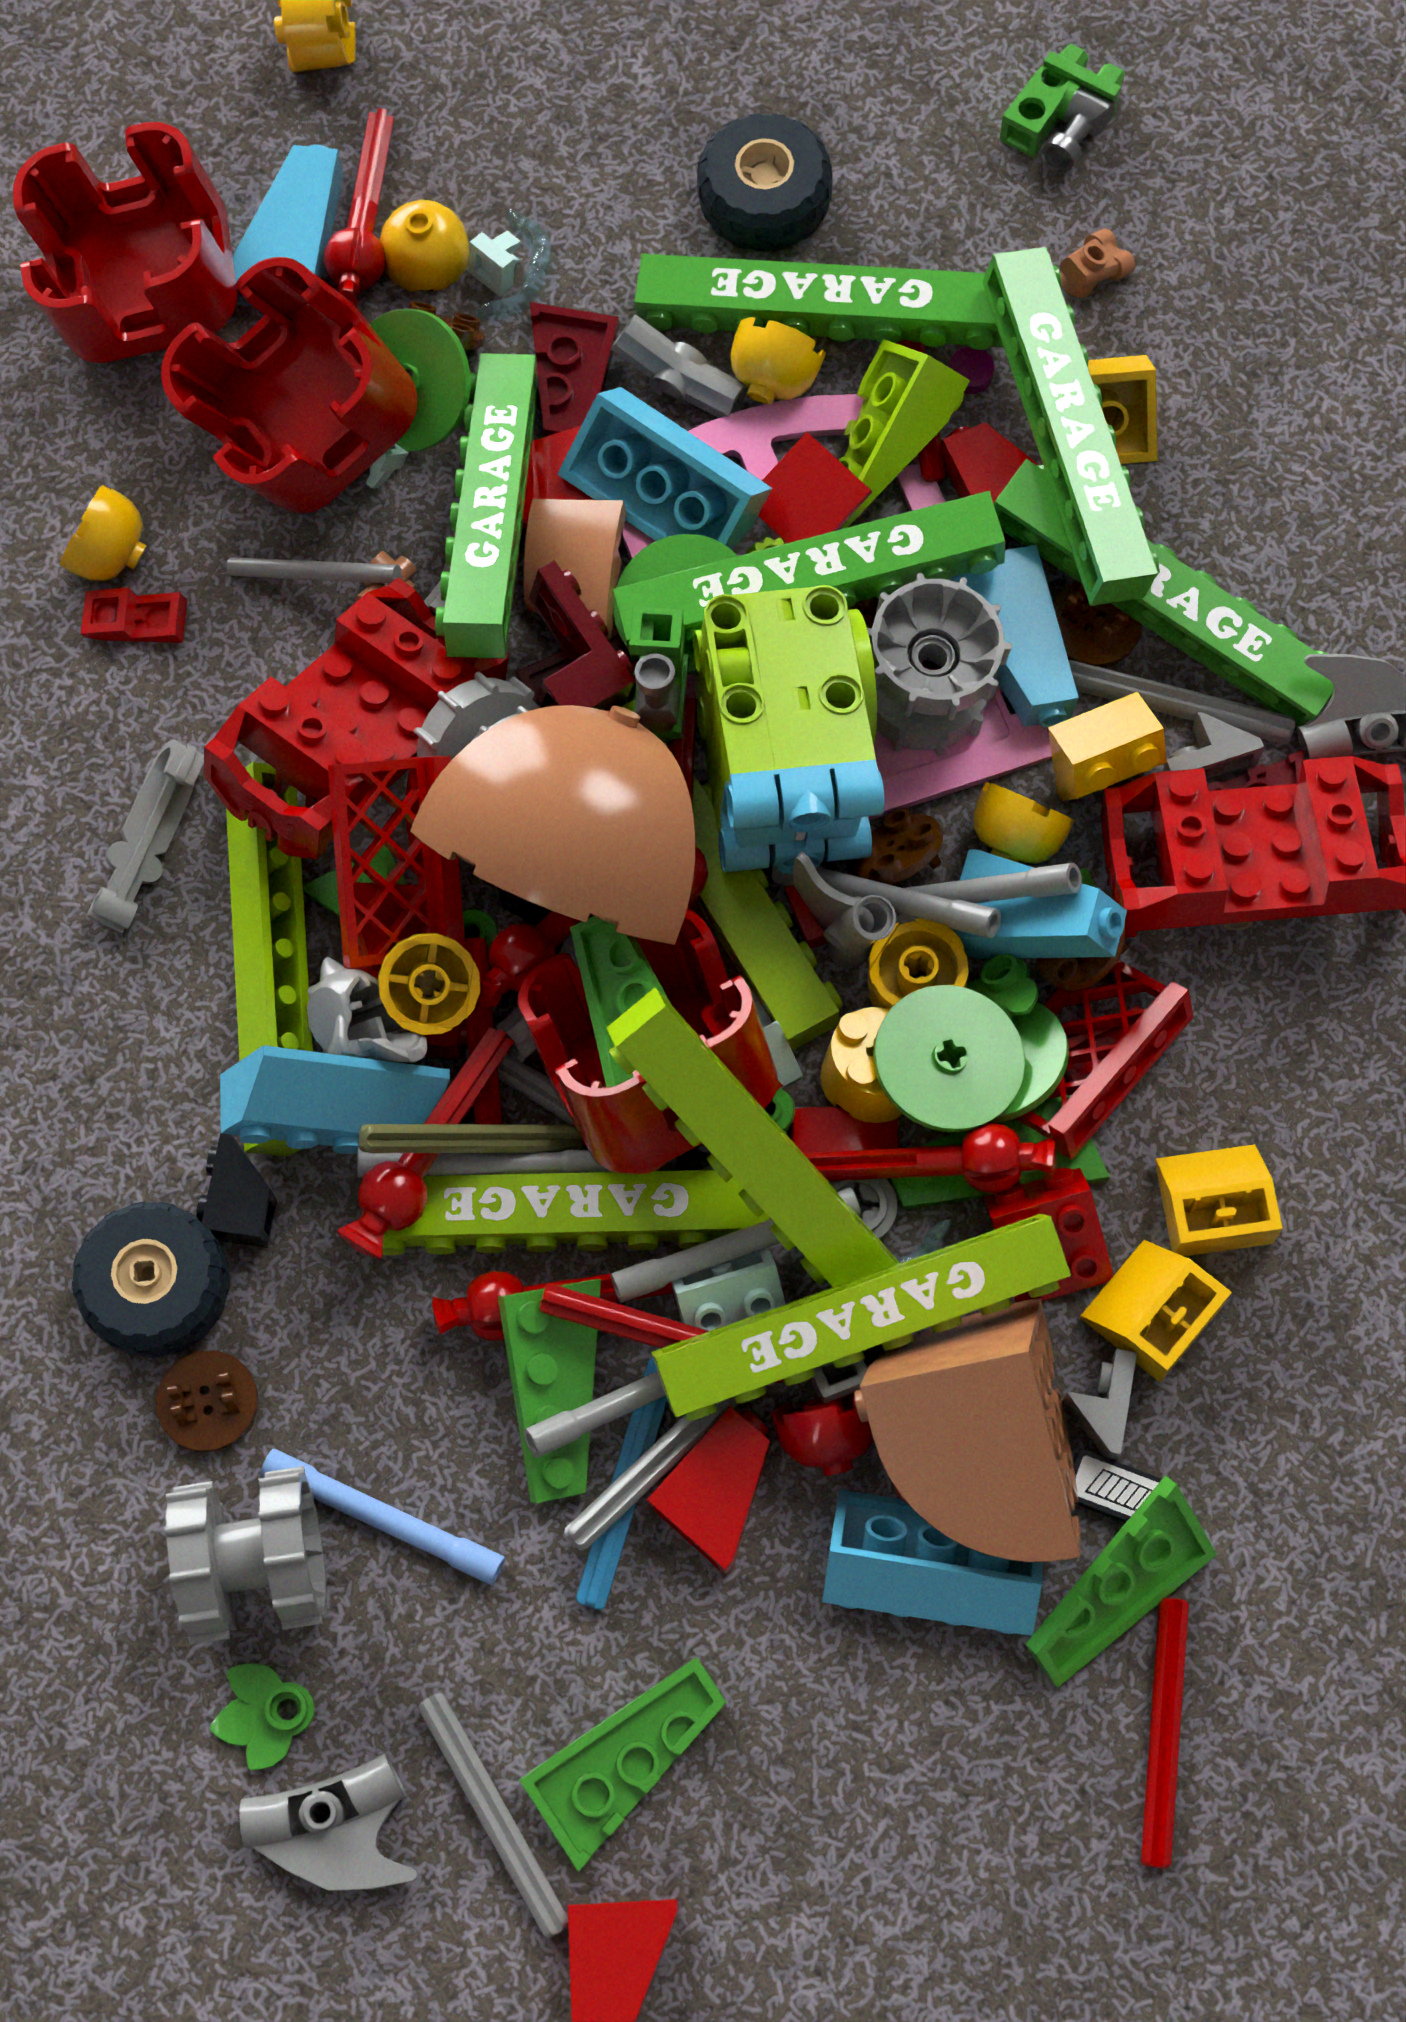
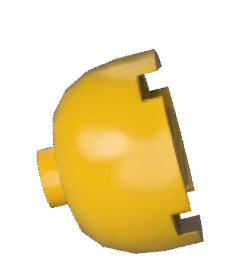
M417 200L405 203L394 210L382 226L380 241L384 247L386 260L384 271L395 284L408 291L419 292L418 290L426 291L431 289L438 291L445 289L457 281L468 266L469 241L462 221L453 210L435 201Z
M748 317L742 319L734 337L730 360L731 369L736 378L748 387L747 395L751 399L766 405H772L774 399L782 401L802 396L811 388L819 374L826 355L824 349L817 354L813 351L816 344L815 340L782 323L768 320L766 328L753 326L756 318Z
M101 485L81 518L82 522L76 533H73L59 563V566L67 569L70 573L89 581H107L115 578L125 566L134 570L147 546L139 541L143 523L140 512L135 505L118 491Z
M985 781L978 796L973 813L975 832L980 841L992 848L990 854L1015 862L1021 861L1031 864L1046 861L1056 854L1067 839L1075 821L1053 809L1049 811L1048 808L1036 803L1034 800Z
M437 933L415 934L398 942L384 957L378 975L379 997L388 1015L403 1029L421 1035L443 1034L459 1025L473 1012L480 994L479 971L470 953L456 940Z

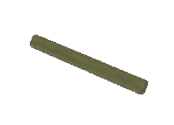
M364 1124L358 1131L359 1149L362 1152L537 1153L581 1150L584 1146L582 1137L573 1125Z

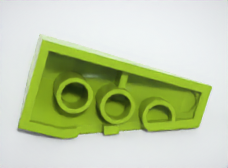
M883 339L861 381L857 396L864 400L857 421L851 420L847 423L844 436L849 438V446L845 457L839 459L847 469L871 489L872 493L841 526L842 528H848L948 423L952 414L960 407L963 401L964 391L970 382L969 379L927 354Z

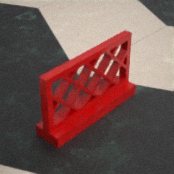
M421 756L328 765L344 967L355 968L382 964L384 957L389 953L387 952L391 945L395 946L401 941L398 935L411 918L422 926V934L437 933L456 940L465 948L458 856H456L455 860H448L416 836L405 852L389 837L403 818L413 825L421 803L440 773L451 762V756ZM410 769L411 790L401 802L386 785L397 770ZM383 771L378 779L371 773ZM357 773L371 786L357 806L346 797L345 774ZM379 794L396 809L382 829L365 814ZM358 822L375 836L361 857L350 847L349 834ZM383 845L399 859V862L386 879L369 865ZM407 868L418 876L419 890L410 902L394 888V885ZM363 872L379 886V889L365 907L354 898L353 888L354 883ZM387 895L404 909L390 929L373 915ZM369 923L383 938L371 954L359 955L357 935L365 924Z
M1119 959L1109 971L1115 974L1116 984L1091 989L1084 988L1080 991L1058 989L1044 1006L1056 1016L1064 1006L1084 1003L1086 1019L1061 1023L1066 1035L1088 1032L1090 1044L1088 1049L1069 1052L1068 1065L1092 1061L1093 1071L1084 1080L1067 1083L1065 1082V1075L1063 1076L1057 1088L1047 1098L1061 1097L1062 1107L1050 1121L1040 1117L1033 1110L1015 1119L1046 1138L1054 1137L1055 1150L1072 1160L1194 1018L1188 989L1174 981L1165 986ZM1147 992L1155 997L1148 1008L1127 1011L1125 995ZM1119 997L1121 1013L1092 1018L1091 1001ZM1123 1025L1124 1035L1116 1044L1096 1047L1094 1030Z

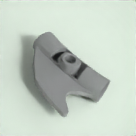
M1309 654L1304 658V663L1309 668L1322 674L1333 684L1332 697L1316 718L1311 719L1304 725L1297 726L1300 746L1306 745L1310 759L1406 752L1405 674L1386 660L1349 654Z
M800 852L795 858L792 870L794 887L810 912L824 929L823 935L828 941L827 950L830 958L835 964L843 968H855L862 965L870 955L872 944L887 937L895 927L896 914L894 907L882 896L869 895L863 898L859 896L853 898L843 894L821 878L807 854Z
M385 1753L352 1770L314 1784L280 1793L241 1799L240 1831L243 1846L245 1848H254L285 1870L329 1891L376 1889L413 1882L418 1877L416 1869L385 1858L378 1849L377 1839L382 1825L397 1803L407 1797L404 1787ZM324 1805H329L331 1810L329 1819L319 1824L317 1821L318 1810Z

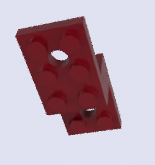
M553 560L538 569L529 600L571 663L542 680L535 703L540 708L575 705L610 712L612 706L621 707L625 704L635 683L632 677L635 675L634 668L625 653L621 650L616 652L606 638L608 630L601 616L595 610L589 612L580 599L581 589L575 577L567 569L562 572L556 561Z

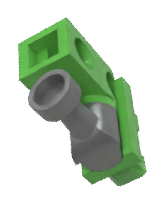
M1069 44L1059 55L1050 51L1044 59L1043 66L1035 72L1003 114L999 140L1035 158L1043 146L1045 138L1057 120L1060 119L1068 123L1063 133L1057 132L1052 134L1043 146L1042 152L1046 160L1054 167L1061 170L1072 169L1081 155L1079 143L1087 134H1101L1108 121L1116 113L1125 76L1124 70L1111 63L1104 64L1098 74L1086 69L1089 56L1085 50L1073 44Z
M633 606L629 649L630 655L640 656L635 666L636 694L634 712L640 716L639 723L656 735L663 743H670L674 739H682L689 668V654H684L683 609Z

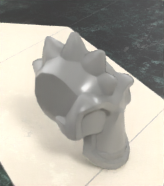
M326 957L323 960L320 969V982L309 987L307 990L309 996L307 1005L308 1029L323 1048V1053L398 1063H415L425 1056L428 1050L426 1037L403 1029L388 1015L379 997V986L376 978L362 970L348 969L332 958Z

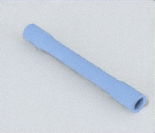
M275 1448L266 1457L261 1468L260 1477L265 1478V1472L304 1466L305 1475L310 1487L313 1489V1498L445 1560L451 1567L491 1586L495 1583L505 1562V1556L466 1538H459L368 1496L318 1472L313 1466Z

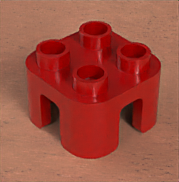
M145 122L129 126L125 130L127 152L140 171L141 176L113 183H103L97 179L74 144L61 143L46 147L32 155L22 165L14 180L13 203L16 215L45 258V261L43 258L21 263L23 285L68 348L77 357L85 361L107 363L166 349L173 339L192 323H199L215 334L229 321L235 310L237 287L226 206L186 137L177 128L166 123Z
M271 257L250 267L236 282L237 289L247 302L265 314L263 318L239 340L233 343H227L199 323L188 325L173 339L166 350L161 367V380L166 396L178 412L189 421L217 437L224 446L213 455V458L225 474L284 510L293 513H310L329 504L405 435L416 414L417 392L410 375L353 303L300 262L287 257Z
M687 909L675 945L635 937L671 1005L761 1107L765 1109L773 1099L778 1086V1075L751 991L741 975L731 980L728 979L715 938L704 920L695 912ZM560 953L534 968L521 985L518 996L519 1008L552 1088L593 1158L601 1166L613 1172L646 1174L661 1168L669 1160L695 1148L676 1127L675 1122L679 1119L677 1114L669 1106L663 1111L659 1110L646 1095L642 1086L647 1081L637 1070L632 1073L633 1078L619 1085L606 1087L580 970L573 957L569 953Z

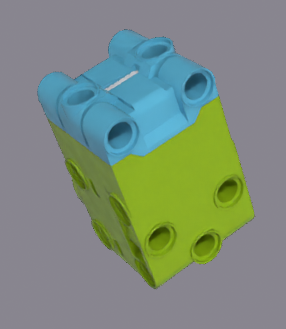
M829 585L715 596L708 601L704 609L702 630H694L693 651L696 666L694 692L697 699L698 728L704 746L718 829L719 855L723 872L768 868L769 863H771V866L773 868L777 867L780 873L793 875L794 860L800 852H804L809 856L815 868L823 861V857L826 862L870 857L872 853V835L868 816L882 815L884 813L885 798L883 781L877 767L874 751L877 728V691L874 661L868 630L861 612L858 609L848 610L844 594L837 588Z

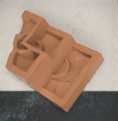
M532 499L524 554V604L526 609L538 614L529 600L538 569L555 560L562 572L567 569L575 577L581 589L580 599L589 612L595 610L601 616L608 630L606 638L610 641L614 625L613 589L616 588L622 563L618 548L627 515L623 500Z

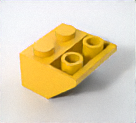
M1255 1144L1155 1159L1172 1252L1185 1257L1274 1244L1283 1228L1273 1179Z
M1143 1240L1081 1314L1080 1319L1116 1348L1137 1352L1136 1364L1161 1383L1222 1309L1232 1292L1191 1259Z

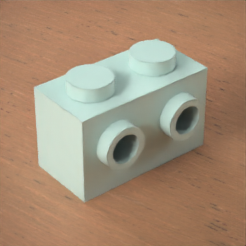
M769 1247L671 1282L682 1323L707 1331H712L785 1305L777 1267Z

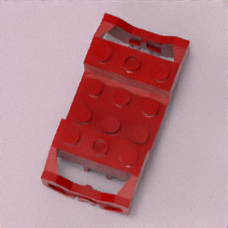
M397 577L389 585L367 592L336 619L334 644L287 686H284L271 676L235 708L216 736L204 746L203 776L233 816L240 821L248 819V826L252 829L256 825L260 830L265 827V839L269 842L278 836L277 848L288 856L317 860L327 851V845L333 840L328 765L417 757L419 737L414 733V729L422 727L429 712L439 701L438 692L448 693L458 685L473 680L476 672H481L487 678H498L505 681L509 655L506 654V658L447 657L445 638L443 636H436V617L431 613L418 592ZM239 744H242L276 769L275 792L272 789L268 790L250 776L234 754V750ZM408 769L397 770L386 787L389 788ZM383 771L371 773L378 779ZM357 773L345 774L346 797L357 806L371 786ZM290 786H293L306 796L305 807L289 805L279 798L278 794L281 795Z
M1355 756L1302 760L1297 784L1208 791L1204 768L1154 772L1120 787L1104 789L1101 810L1104 863L1106 873L1108 874L1107 883L1111 889L1110 898L1127 910L1125 938L1137 937V931L1396 909H1401L1406 914V817L1403 781L1399 764L1383 765ZM1377 792L1380 833L1379 850L1382 863L1386 862V868L1378 869L1362 802V793ZM1151 811L1158 849L1156 876H1162L1164 887L1136 888L1131 879L1133 861L1132 857H1127L1123 813Z

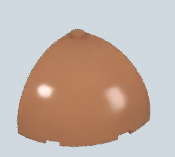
M561 705L538 708L518 714L488 729L471 741L451 760L430 787L421 803L410 832L446 859L455 860L456 856H458L462 860L475 865L473 872L475 876L557 913L583 922H587L591 913L605 922L615 924L616 932L673 945L676 943L685 918L694 875L695 826L692 804L686 781L673 754L656 735L639 723L640 716L637 713L619 706H612L609 712L590 707Z
M1040 1297L1012 1303L1010 1307L992 1314L981 1315V1312L963 1317L961 1318L962 1324L937 1333H933L932 1329L914 1336L912 1342L883 1353L868 1367L860 1385L861 1390L855 1391V1403L861 1422L869 1421L879 1457L889 1478L902 1497L925 1521L945 1536L968 1548L1003 1559L1024 1562H1050L1080 1557V1521L1078 1516L1071 1517L1070 1511L1075 1510V1503L1078 1502L1072 1449L1061 1392L1058 1388L1052 1389L1051 1380H1055L1053 1366L1055 1360Z

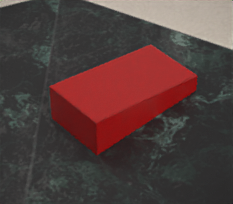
M794 885L786 887L787 899L805 942L810 949L826 944L827 941L823 935V930Z

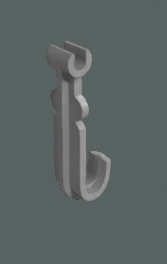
M171 739L162 747L153 760L120 832L124 841L115 842L106 851V862L114 871L107 887H101L96 894L87 917L120 933H123L125 928H129L138 908V904L134 903V899L141 884H152L162 875V864L156 856L167 852L187 807L193 787L204 765V754L197 751L195 746Z

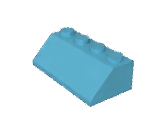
M622 387L597 394L557 475L594 500H623L627 512L625 521L655 541L673 535L696 534L715 539L731 550L737 546L751 529L773 489Z
M263 1045L220 1074L221 1134L238 1135L241 1142L250 1144L265 1143L274 1139L287 1141V1146L290 1148L307 1149L319 1144L333 1146V1151L336 1153H357L359 1147L358 1131L364 1124H424L446 1091L450 1080V1069Z
M839 1489L822 1602L840 1605L848 1609L861 1608L891 1613L899 1617H917L942 1621L955 1626L967 1625L996 1630L1004 1634L1016 1633L1032 1636L1042 1588L1043 1562L1008 1560L981 1553L945 1536L901 1499Z

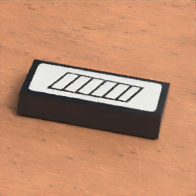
M1080 1448L1074 1464L1078 1502L1075 1504L1126 1523L1162 1479Z

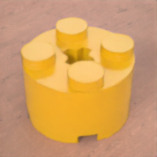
M277 0L282 16L274 18L275 34L279 44H287V59L291 72L341 67L355 61L356 27L355 22H349L346 8L352 7L351 0Z
M915 918V921L902 924L896 923L892 932L887 937L874 942L870 952L867 988L868 996L873 1006L891 1009L906 995L929 986L953 985L966 988L969 973L968 959L959 936L945 924L922 918ZM919 971L926 973V977L920 976L918 979L909 976V974L915 976Z
M869 1007L844 1015L833 1033L821 1065L820 1080L827 1099L835 1107L838 1104L848 1111L850 1116L865 1122H888L902 1115L883 1092L874 1068V1042L877 1031L890 1010L888 1008Z

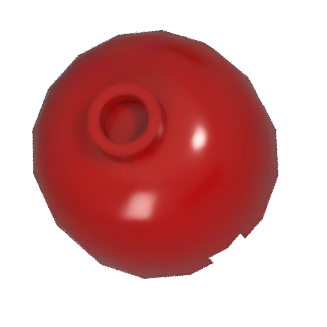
M855 1392L828 1403H824L818 1397L801 1405L802 1409L795 1411L792 1401L776 1407L771 1412L776 1435L786 1454L793 1461L805 1467H822L823 1475L825 1476L836 1475L853 1469L852 1459L866 1453L874 1442L869 1421L861 1422L855 1403Z

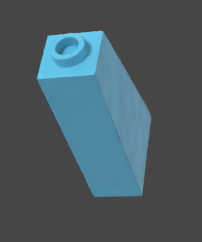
M318 144L311 146L293 145L233 254L236 282L250 267L271 257L294 259L319 278L324 279L323 252L332 236L343 177L338 149ZM237 289L236 305L252 306Z
M1037 545L1005 550L1004 564L997 565L990 572L984 574H972L969 572L951 577L949 580L959 582L963 577L966 578V586L981 594L992 606L995 604L1001 606L998 617L1003 626L1005 642L1011 643L1012 648L1006 664L1000 665L995 679L999 681L1000 688L1023 725L1040 724L1041 727L1048 728L1071 719L1079 697Z
M969 849L960 880L1026 872L1033 867L977 849ZM1082 883L1080 891L1073 894L1042 898L1030 896L976 903L998 909L1001 913L999 930L991 939L955 929L952 930L959 936L966 955L975 959H992L1000 954H1012L1015 958L1115 957L1120 936L1124 930L1127 910L1099 888Z

